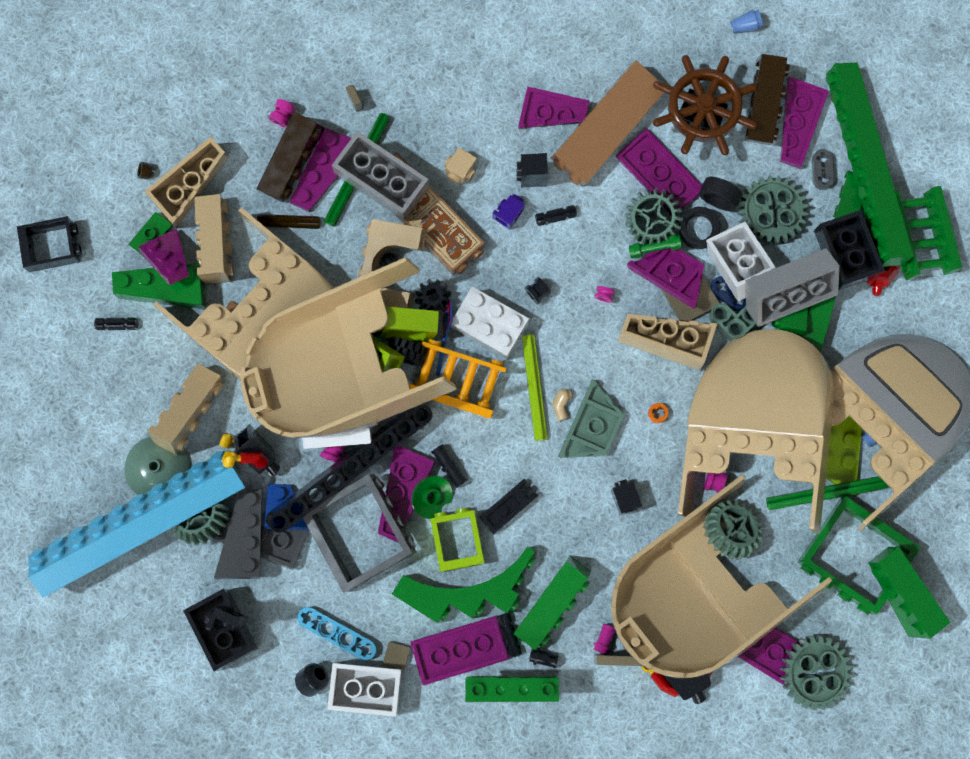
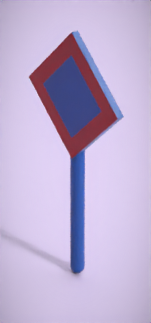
M452 300L449 301L447 309L443 314L442 348L446 347L447 333L453 323ZM440 352L436 376H439L441 372L443 352Z

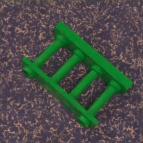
M936 186L923 193L921 198L905 200L901 199L900 191H896L895 193L914 255L904 265H901L906 281L920 275V270L941 267L944 275L952 274L962 269L942 187ZM926 207L929 218L907 220L904 208ZM927 226L932 228L934 238L912 241L909 229ZM937 248L939 259L917 261L914 249Z
M556 676L466 677L465 702H559V678Z

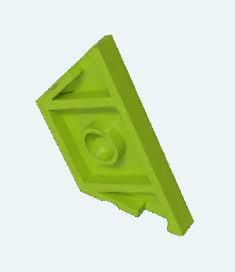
M850 416L842 423L831 426L826 479L833 484L857 480L862 428Z

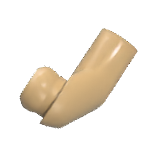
M560 389L552 402L558 421L569 418L565 409L567 401L572 398V392L569 389Z

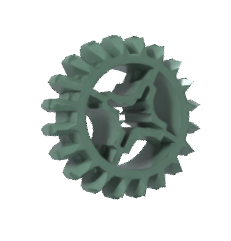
M655 188L654 195H650L649 189H646L647 196L643 197L642 193L639 192V201L635 198L631 199V202L635 205L634 207L627 205V210L632 213L625 214V218L631 219L625 222L626 227L633 226L628 231L630 235L637 232L634 236L635 241L643 237L641 240L642 245L646 244L647 240H650V245L654 244V240L661 244V239L669 240V234L677 236L673 229H681V226L676 224V222L683 221V217L677 216L683 211L681 208L675 209L680 204L679 201L671 203L674 198L673 194L665 198L666 190H663L661 195H658V189ZM657 201L652 209H640L647 202ZM663 203L671 210V221L661 215ZM657 211V216L660 220L657 222L655 220L654 223H651L648 216L650 214L653 215ZM637 215L647 221L644 232L637 226ZM656 226L668 227L659 234H651Z
M226 499L214 504L212 508L209 507L196 514L198 517L194 515L172 527V531L177 535V538L187 544L192 543L198 546L200 543L207 545L208 539L215 541L214 535H221L220 529L221 527H226L224 521L229 519L226 514L229 511L228 506H226Z
M729 500L724 503H717L705 516V523L702 527L707 530L704 536L710 538L708 544L715 546L713 551H721V557L727 554L729 560L734 557L737 560L749 557L758 549L762 541V534L764 533L760 530L762 524L756 521L758 516H753L752 509L747 510L745 504L739 506L737 500L732 503Z

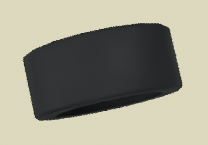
M712 176L706 177L698 193L700 198L706 203L724 211H735L743 195L741 190L731 182Z
M697 206L684 213L683 221L679 223L681 229L678 230V233L681 236V240L687 246L693 249L707 248L706 240L720 233L721 223L713 210ZM696 216L707 218L712 226L710 236L703 240L692 238L687 232V223L691 218Z

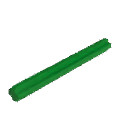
M380 113L367 138L378 144L390 121V117ZM346 181L341 186L324 219L325 223L329 226L334 227L355 189L354 186Z
M879 476L825 486L824 500L890 487ZM813 489L767 497L768 510L811 503Z

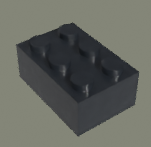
M861 210L820 223L814 230L821 250L826 248L839 264L838 291L877 278L885 271Z
M224 588L183 610L213 671H219L258 650L247 625L233 628V630L222 625L217 630L209 631L206 629L208 625L205 622L207 615L215 607L226 606L240 613L229 590Z

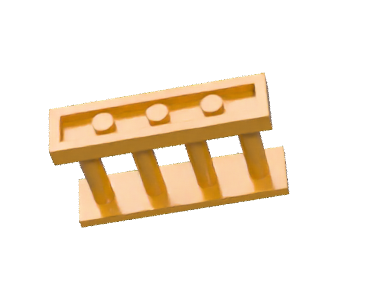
M429 339L428 343L422 342L421 346L428 347V352L419 379L415 384L409 383L410 388L413 389L427 383L437 351L449 354L443 376L448 380H451L457 358L468 360L470 364L460 395L457 394L455 398L447 393L432 400L491 419L494 410L490 409L491 405L489 402L499 371L507 372V368L503 367L504 363L494 359L489 363L442 348V343ZM478 364L490 367L491 370L481 401H478L476 405L469 402L470 398L468 395Z

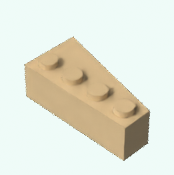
M210 136L144 192L177 229L194 206V197L203 194L228 157Z
M221 194L194 197L195 222L197 226H200V229L196 230V240L198 246L201 247V250L196 251L197 260H199L200 268H197V275L205 285L231 282V276L234 275V267L232 262L229 263V255H232L231 242H227V234H230L229 221L225 220V214L229 213L227 200L224 201Z
M627 314L617 342L700 371L705 363L717 324H703L698 321H676V319L671 318L657 319L653 316Z
M200 364L196 365L182 384V393H175L171 399L170 409L168 411L163 410L158 416V419H160L156 427L152 425L149 428L148 433L154 444L176 456L180 451H184L188 445V437L191 432H196L200 425L199 420L203 413H208L212 406L211 401L215 395L218 396L223 388L221 375Z

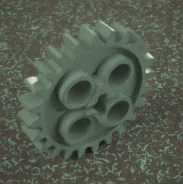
M769 175L765 182L764 178L760 177L758 183L752 181V188L747 186L744 190L746 194L742 195L741 200L743 201L738 204V207L742 208V210H739L738 215L744 216L740 220V224L746 222L753 234L758 235V242L762 238H766V244L768 245L771 239H773L775 245H777L781 238L786 243L788 237L793 239L796 236L795 232H801L800 226L806 224L804 218H807L809 213L804 212V210L809 205L802 203L807 197H800L799 194L802 189L795 190V182L788 185V178L784 182H780V176L778 175L776 180L773 181L771 175ZM769 192L773 193V201L771 200V195L769 194ZM778 195L785 196L787 202H781L778 199ZM756 197L764 198L766 204L758 203ZM772 203H773V209H774V210H777V212L775 213V215H774V213H773V210H771V209L769 210V208L771 207ZM780 216H787L790 223L782 222ZM759 218H766L769 224H761ZM774 219H775V224H776L777 228H774V227H773V221H774Z
M808 635L807 641L799 638L800 645L792 643L794 651L786 650L789 658H782V661L786 663V667H780V670L785 672V675L781 676L780 679L787 681L782 687L790 690L787 696L795 697L794 703H801V706L804 708L810 706L812 710H817L818 707L825 710L826 704L834 707L833 700L841 702L839 695H847L844 687H851L847 679L853 678V675L848 674V670L852 669L853 666L846 664L851 658L849 656H842L846 650L838 648L839 643L832 642L831 638L825 637L823 639V636L817 635L816 638ZM827 654L828 661L826 664H823V657ZM806 658L807 665L805 668H802L801 662ZM835 668L833 672H818V669L827 671ZM801 673H815V676L807 674L798 677V675ZM829 677H831L832 685L830 687H827L826 681ZM807 681H810V689L806 691L805 684Z

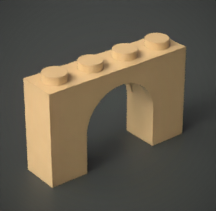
M372 219L371 224H368L366 235L368 236V242L363 248L362 256L364 263L359 269L358 278L377 270L379 259L389 249L400 247L423 251L427 230L420 227ZM387 287L382 289L381 293L385 306L412 309L415 294L392 290Z

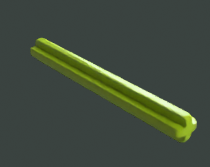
M526 334L522 336L534 439L535 441L547 440V430L535 336L533 334Z

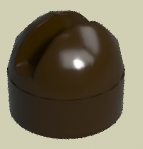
M140 162L137 177L145 180L154 176V167L149 163Z

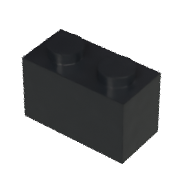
M547 153L521 154L520 162L516 163V179L521 181V188L546 187L548 179Z

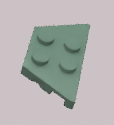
M593 379L558 455L560 458L607 456L622 422L624 414L613 404L610 397L597 385L598 383Z

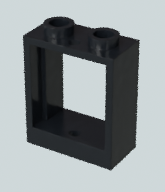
M68 216L16 226L22 265L28 272L80 262L79 256L82 255L80 243L76 241V235L79 234L78 226ZM66 228L70 255L36 262L32 235Z

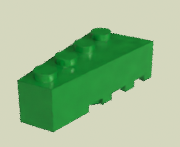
M199 263L186 264L189 276L172 285H169L154 268L112 272L113 294L119 299L206 309L204 282L197 275V268H200Z
M899 546L887 547L868 562L872 574L878 580L908 637L931 639L951 623Z
M569 556L516 629L514 635L534 650L539 645L544 647L551 637L548 635L551 628L557 629L564 619L561 617L565 609L570 611L577 600L574 597L578 591L583 593L590 584L587 579L590 576L591 570L572 556Z

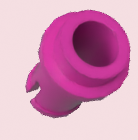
M603 624L597 642L593 643L595 646L593 650L606 655L607 651H610L609 646L616 632L615 628Z

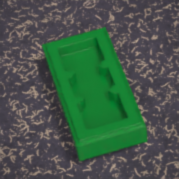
M155 212L128 245L142 255L138 246L168 233L173 225Z

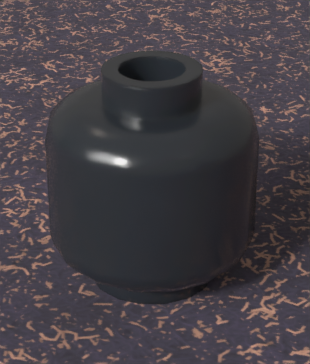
M317 663L306 665L295 676L297 690L307 697L320 693L327 687L329 682L326 669Z

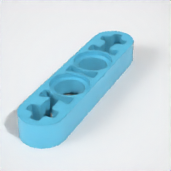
M304 607L298 612L297 620L301 626L358 658L370 660L376 655L377 647L373 641L310 607ZM311 611V617L318 620L319 616L322 617L316 630L313 629L315 623L311 621L303 622L305 619L302 617L303 613ZM327 621L331 622L334 626L333 632L329 635L324 634L321 630L322 624ZM345 632L351 633L353 636V642L349 646L343 645L341 642V636ZM358 637L362 639L359 644L363 646L371 645V655L366 654V656H363V650L356 647V652L352 650Z

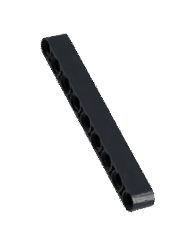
M420 404L403 411L372 435L371 443L359 444L271 510L266 516L267 525L277 533H282L428 424L433 417L431 408ZM422 408L424 410V416L422 419L418 420L416 417V413L419 409ZM405 421L407 424V428L404 432L401 433L399 431V425L401 422ZM384 435H388L389 443L383 446L381 439ZM367 448H371V457L364 459V451ZM353 461L354 469L351 472H346V464ZM331 475H336V483L329 486L327 483L328 478ZM317 488L319 490L318 496L315 499H310V491ZM300 502V510L292 513L291 506L293 503ZM276 516H282L283 518L279 526H273V519Z

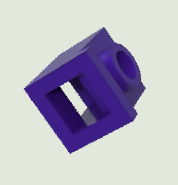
M516 194L510 195L507 200L503 199L497 208L499 212L493 211L492 218L510 230L524 211L525 204Z

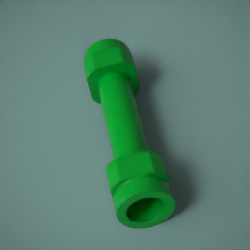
M669 236V240H663L661 244H658V242H654L653 245L634 243L629 245L631 258L643 257L642 254L667 248H671L672 251L678 250V248L683 247L681 236Z

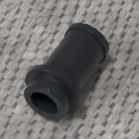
M532 648L529 662H532L533 665L537 663L556 668L559 654L541 651L539 648L536 650Z

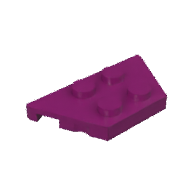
M671 248L645 254L644 258L636 262L631 260L627 263V267L631 271L692 309H696L704 273L703 263L680 249L672 251Z

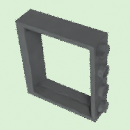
M368 474L344 488L303 517L343 593L353 590L417 553L414 538L406 533L404 529L406 524L400 515L397 516L393 509L395 504L389 495L386 496L382 489L384 484L375 474ZM368 485L403 551L352 580L317 514Z

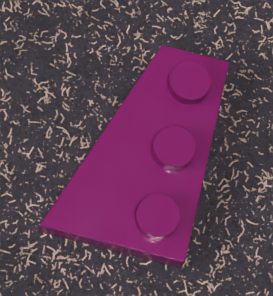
M527 86L518 129L580 123L586 117L589 100Z
M177 229L138 246L140 253L169 285L189 276Z

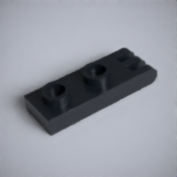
M525 479L479 517L493 535L539 496L536 492L530 497L527 496L533 489L531 486L527 487L524 491L521 489L527 483Z

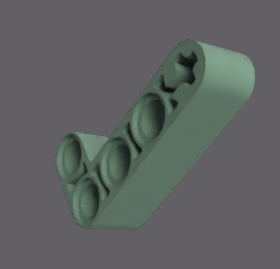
M719 303L709 313V321L716 323V329L729 341L741 338L756 325L754 320L747 319L745 312H747L746 306L736 314L726 304ZM714 312H723L725 318L722 320L717 319ZM730 327H738L740 330V334H732L730 331Z

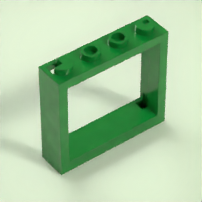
M843 496L821 526L820 533L814 536L797 563L801 565L800 569L807 575L812 576L814 574L820 578V584L830 577L833 581L827 586V589L833 587L839 592L838 596L848 603L850 600L858 605L856 609L867 616L869 613L877 615L887 600L883 590L874 603H871L811 561V558L843 511H846L860 522H863L871 515L870 512L853 500ZM877 517L868 525L870 529L895 546H899L906 553L905 556L910 564L921 549V547Z

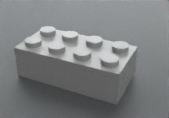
M358 131L332 164L334 174L404 221L430 187L428 178Z
M825 248L778 268H773L770 271L745 280L746 310L757 326L760 327L837 296L839 264Z

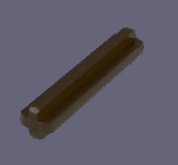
M257 215V221L264 227L319 229L321 223L318 216Z

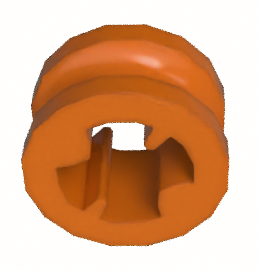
M655 403L648 410V417L653 423H662L668 417V409L662 403ZM661 408V413H664V417L660 416L656 419L654 417L655 414H652V410Z

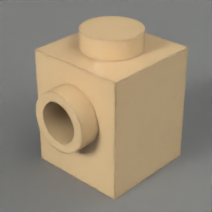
M458 147L454 155H450L444 164L448 180L455 184L460 182L463 185L466 180L471 181L476 172L474 168L477 165V158Z

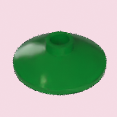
M436 475L422 479L412 493V506L415 512L426 519L435 518L434 514L442 512V507L452 502L453 491L450 483L443 477ZM431 492V497L427 498V495Z

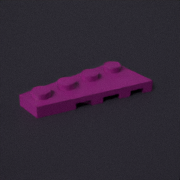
M790 76L788 77L780 162L798 169L802 167L829 90Z
M325 127L291 197L290 204L308 212L312 210L326 193L327 189L339 177L334 174L332 164L352 138Z
M397 446L393 450V459L390 465L389 480L385 493L386 496L389 495L395 504L394 511L397 516L400 515L407 526L414 511L412 506L413 490L422 479L430 476L435 461ZM381 513L378 534L399 543L384 514Z

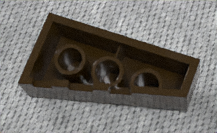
M761 54L756 59L755 66L759 67V70H756L753 83L757 85V90L752 92L750 101L752 112H749L748 115L749 119L757 122V128L750 129L747 127L745 141L771 145L773 140L777 141L779 128H776L777 119L780 120L782 115V107L779 105L780 99L785 96L786 85H783L784 77H788L790 64H787V57Z
M293 112L256 189L281 202L289 199L293 191L292 186L301 176L302 169L321 138L325 127Z

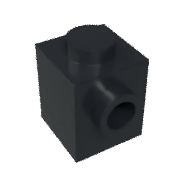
M627 479L614 483L615 487L611 489V493L619 515L642 507L634 481L628 483Z

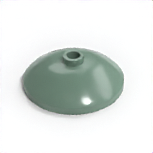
M147 437L135 444L130 450L125 461L124 471L129 487L138 495L149 492L152 487L159 483L163 484L171 480L177 473L186 472L191 469V464L185 449L176 456L154 444L151 437ZM153 463L158 464L156 470L151 469Z

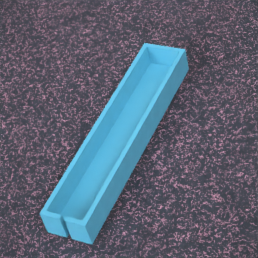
M228 449L223 452L218 451L210 459L195 463L186 472L177 473L171 480L155 485L149 492L136 495L125 505H118L110 513L104 516H97L88 525L75 528L71 534L55 539L49 546L43 549H36L28 558V578L40 595L45 597L245 488L237 464L235 463L233 468L224 467L222 458Z

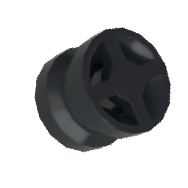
M539 277L534 280L532 285H527L524 288L537 305L544 296L548 297L551 295L550 289Z

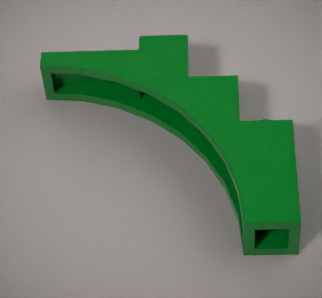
M527 546L517 561L503 573L489 581L471 587L455 589L438 588L419 583L403 575L392 595L436 623L440 620L445 621L451 611L448 609L449 605H452L472 619L474 615L479 617L485 608V605L482 604L484 600L505 613H508L509 610L514 612L520 600L517 599L519 594L513 591L512 588L513 586L519 587L524 579L521 573L525 567L530 569L536 559L533 556L535 550Z

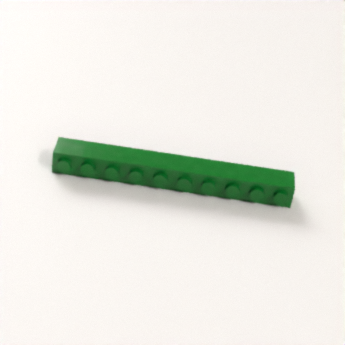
M858 62L835 63L826 73V82L831 91V100L836 109L837 120L842 131V139L845 141L847 157L852 166L853 178L856 180L858 196L863 205L864 217L867 220L869 232L883 267L904 265L914 255Z

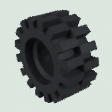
M391 337L388 345L405 356L403 363L417 367L423 366L428 352V348L400 337Z

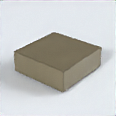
M354 85L347 86V95L355 111L362 110L363 104Z
M389 642L383 664L405 670L411 648Z

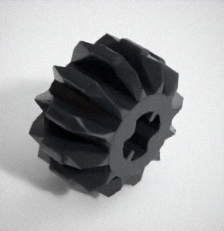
M428 279V286L421 283L420 288L422 290L415 291V294L418 296L415 299V303L421 304L419 309L425 310L427 308V310L439 311L438 309L440 308L445 312L447 309L445 305L449 304L450 299L448 297L451 296V291H446L447 284L445 283L440 286V280L438 279L435 281V284H432L431 279ZM432 293H436L438 299L434 298V301H430L429 295L432 296Z

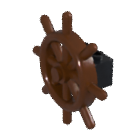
M683 55L681 60L687 73L674 86L661 81H655L653 84L655 89L670 95L668 100L669 114L654 119L653 125L659 127L672 122L674 127L686 137L681 148L682 154L689 153L694 141H716L721 154L724 156L728 155L729 148L724 137L734 129L737 123L750 129L757 128L756 121L741 115L742 96L756 91L757 85L751 83L738 88L736 83L724 73L729 63V57L727 56L721 58L716 70L709 68L695 70L690 57ZM700 81H710L706 93ZM689 84H692L694 90L689 88L688 93L682 91ZM719 85L725 89L726 93L714 97ZM678 98L684 101L680 110L678 109ZM731 100L732 111L727 109L729 105L724 102ZM723 117L728 119L724 125L719 127Z

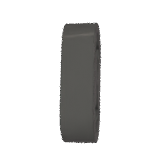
M826 149L817 150L812 157L813 184L819 190H827L834 180L832 154ZM820 155L827 159L824 162V167H821V161L817 160ZM822 172H824V178L829 180L825 185L822 184V181H818Z

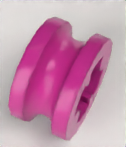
M597 286L596 290L598 293L594 295V298L612 303V295H615V291L608 287Z

